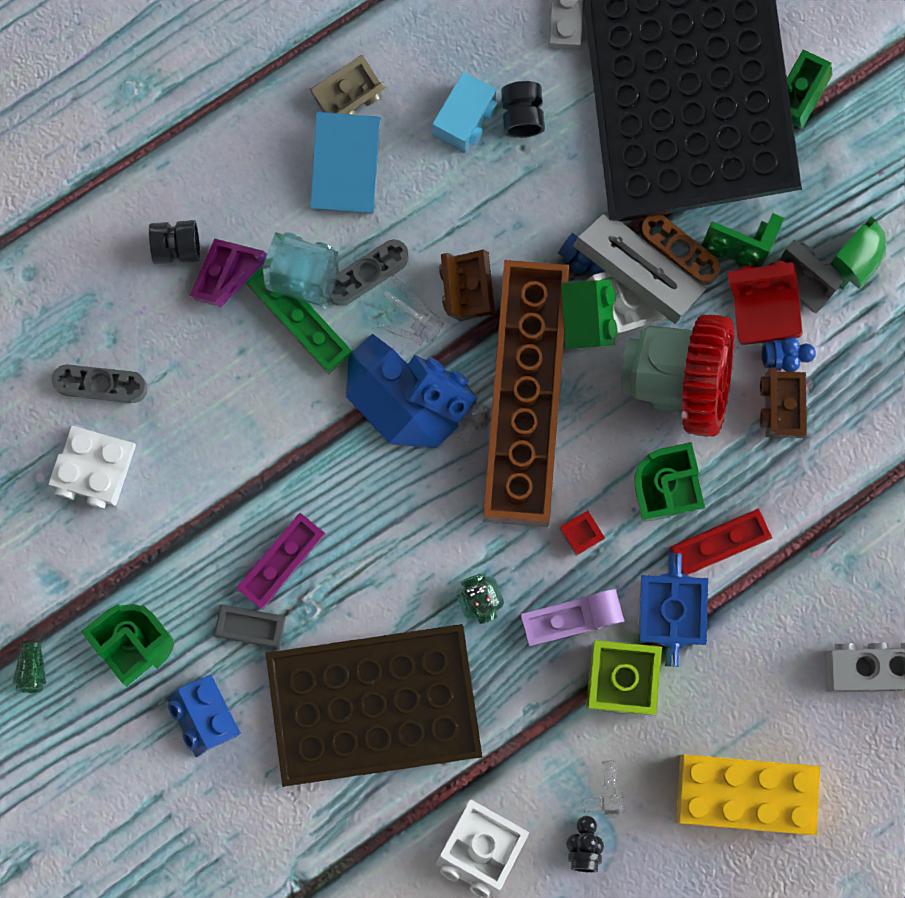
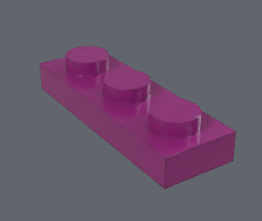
M299 513L236 589L263 610L324 538L325 532L303 514Z

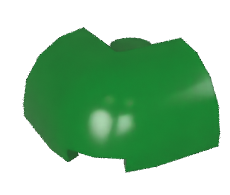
M870 217L859 228L830 263L840 273V278L844 280L840 286L842 290L849 282L860 289L878 269L886 255L887 243L885 232L873 217Z
M692 442L658 449L649 453L638 464L634 475V487L643 522L670 518L674 515L705 508L698 479L700 473Z
M117 604L106 610L81 631L97 654L105 660L120 682L126 687L152 665L158 669L167 660L174 647L171 635L157 617L144 605Z

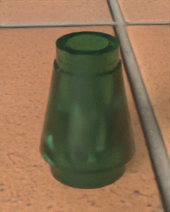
M27 642L21 644L13 678L17 692L39 693L43 691V684L47 683L40 643Z

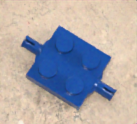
M668 553V573L660 576L641 575L639 642H652L666 646L665 666L679 667V647L688 644L706 645L708 578H694L681 574L682 554L677 553L675 559V553Z

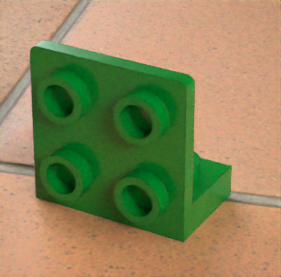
M772 213L768 223L761 221L753 238L712 221L701 246L707 248L706 250L715 257L723 258L726 256L735 260L739 267H762L785 218Z

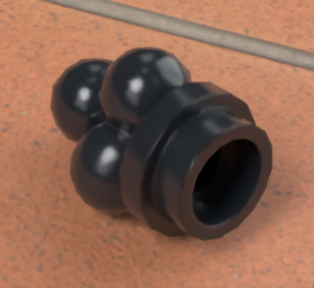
M588 815L582 816L577 821V830L580 834L571 835L566 842L567 849L570 852L568 853V861L571 862V870L594 873L598 872V864L602 863V855L600 854L603 852L604 843L600 837L594 835L597 830L595 819Z

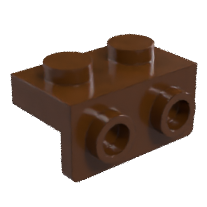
M483 249L457 256L449 253L441 254L442 264L439 266V274L444 283L445 295L442 297V304L447 315L459 321L495 314L489 252Z
M770 367L765 373V377L761 376L760 395L765 396V408H761L760 426L765 428V437L805 438L807 436L806 372H778L777 368Z

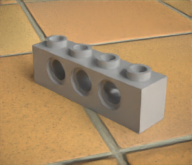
M853 643L835 644V650L825 652L827 692L905 691V643H901V649H889L888 643L868 644V649L856 650ZM859 658L866 660L870 666L867 676L860 675L856 670V662ZM892 658H897L903 665V671L899 676L893 674L889 668Z

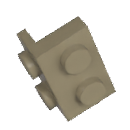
M360 55L309 90L323 112L356 115L355 108L363 103L369 106L382 97L380 92L386 86L384 82H379L365 57Z

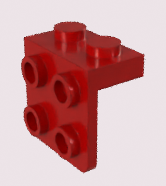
M777 261L768 266L758 268L743 266L736 271L728 272V282L734 296L737 339L741 345L771 342L786 338H799L803 334L798 277L793 262Z

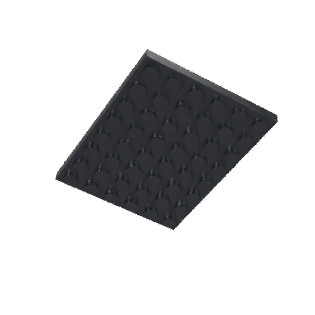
M584 0L609 220L623 222L802 190L776 0Z

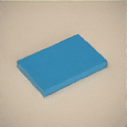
M316 112L310 208L374 213L381 117Z

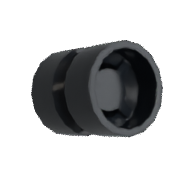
M518 81L501 88L502 108L507 110L503 114L504 133L514 138H527L544 132V111L540 109L543 104L541 85L532 81Z
M196 220L177 221L175 226H171L169 222L149 224V244L154 265L173 263L175 258H178L181 263L200 260V241ZM174 237L175 248H170L169 238Z

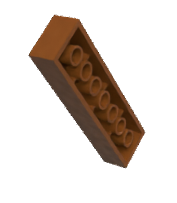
M504 260L483 522L548 527L550 523L564 341L561 283H568L569 265Z

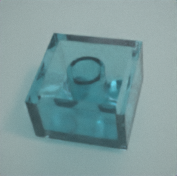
M275 232L263 265L265 289L327 308L339 274L338 251H335L332 246L323 242L312 244L303 241L300 236L294 233L285 232L283 235Z

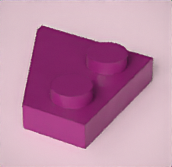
M214 238L189 296L196 301L222 307L268 260L269 255L263 250Z

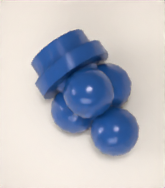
M571 233L558 251V254L563 257L562 261L566 264L569 263L570 269L576 274L584 273L588 267L592 275L605 272L604 269L573 246L578 236Z
M786 338L781 341L773 340L771 342H764L762 345L764 368H777V371L783 369L786 372H795L800 367V361L808 363L814 360L816 356L814 346L808 343L800 345L796 338Z

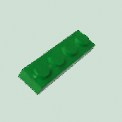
M269 260L245 282L328 374L352 354V350Z

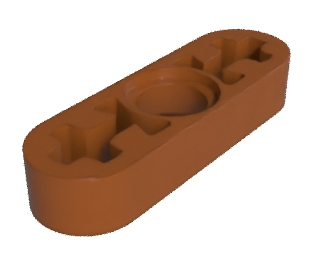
M657 215L645 218L640 231L642 239L704 286L710 285L716 280L720 272V263L715 256L665 216ZM657 224L661 225L660 232L666 238H668L669 233L674 235L669 239L666 247L662 245L665 240L663 236L658 233L654 236L649 234L651 229L649 225L653 227ZM676 242H683L688 246L689 254L685 257H677L672 253L671 246ZM694 253L698 254L695 260L698 264H700L701 266L709 264L711 266L709 272L712 275H710L709 273H705L703 276L698 273L700 270V266L696 264L694 261L692 262L691 267L687 265V263L691 261Z

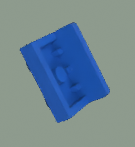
M414 355L408 366L418 379V382L409 393V398L411 401L459 423L477 399L467 384L469 380L457 370L452 372L445 370L442 364L431 357L425 360Z
M212 674L177 689L167 698L169 712L172 718L178 721L183 731L184 743L193 752L195 757H199L208 750L241 734Z

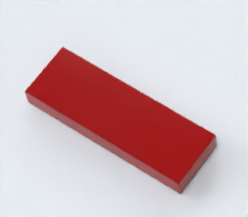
M758 508L670 546L668 549L670 553H675V559L677 553L682 554L681 574L690 575L769 541L773 537Z

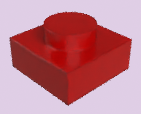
M588 510L559 528L576 556L605 539Z

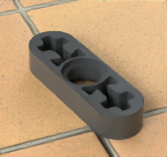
M388 240L332 276L326 285L329 300L338 306L348 305L402 270L407 265L409 259L406 245L399 240ZM392 249L395 253L401 251L399 254L400 261L388 260L384 263L387 270L383 272L380 263L375 258L380 257L382 263L388 259L389 250ZM365 265L375 267L377 270L375 278L369 281L361 279L358 275L361 267ZM353 274L355 282L360 287L356 289L353 283L346 288V296H342L340 293L334 295L336 292L335 285L340 284L342 287L351 283L349 275Z
M66 364L59 366L52 375V383L56 390L62 395L70 397L137 403L146 396L148 390L147 383L143 377L133 371ZM68 373H71L74 379L84 380L85 390H82L83 386L80 383L73 382L69 383L68 388H65V385L60 382L61 378H67ZM101 375L107 377L109 384L104 391L95 392L92 390L91 383L95 377ZM115 377H119L117 381L121 385H130L131 380H135V383L140 388L133 390L132 395H129L125 388L116 387Z

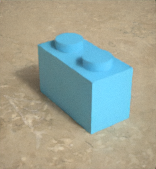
M463 72L432 124L433 136L466 153L470 144L475 146L483 132L481 125L486 118L490 120L496 112L499 104L496 102V89Z

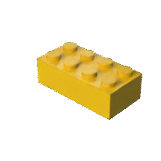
M688 754L679 755L675 823L817 836L820 766Z

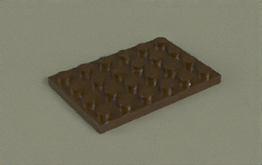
M463 624L265 653L282 787L483 757Z

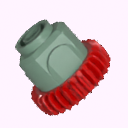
M709 314L700 315L695 321V326L692 330L649 325L641 331L639 339L630 338L627 342L621 372L623 394L631 395L634 400L652 402L654 409L682 412L683 429L688 434L704 437L716 436L720 433V429H722L732 380L735 347L734 323L729 317Z

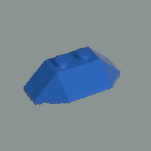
M371 334L352 351L348 359L346 398L389 444L437 448L460 427L458 423L411 401L408 395L418 382V379L400 355L377 336Z

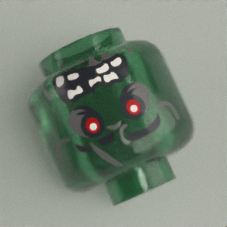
M485 572L460 581L461 587L458 588L456 596L464 617L470 620L478 619L479 624L496 619L498 617L496 611L500 610L504 605V599L497 580L491 576L486 577Z

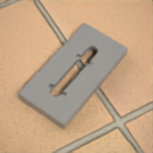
M607 211L588 227L573 244L581 253L674 324L683 317L707 289V287L623 223L609 220ZM609 240L615 242L618 246H620L622 249H624L626 252L632 255L635 259H637L639 262H641L643 265L649 268L652 272H654L656 275H658L660 278L666 281L669 285L673 287V289L668 287L658 278L656 280L652 278L653 274L647 271L644 267H642L640 264H638L636 261H634L632 258H630L627 254H625L616 246L613 248L611 246L612 243Z

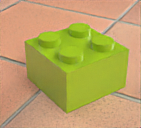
M594 640L591 645L586 710L643 716L657 715L662 647Z

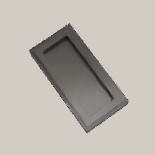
M220 604L214 637L280 649L286 616Z

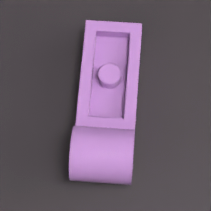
M616 589L599 592L586 598L520 615L528 647L624 622Z

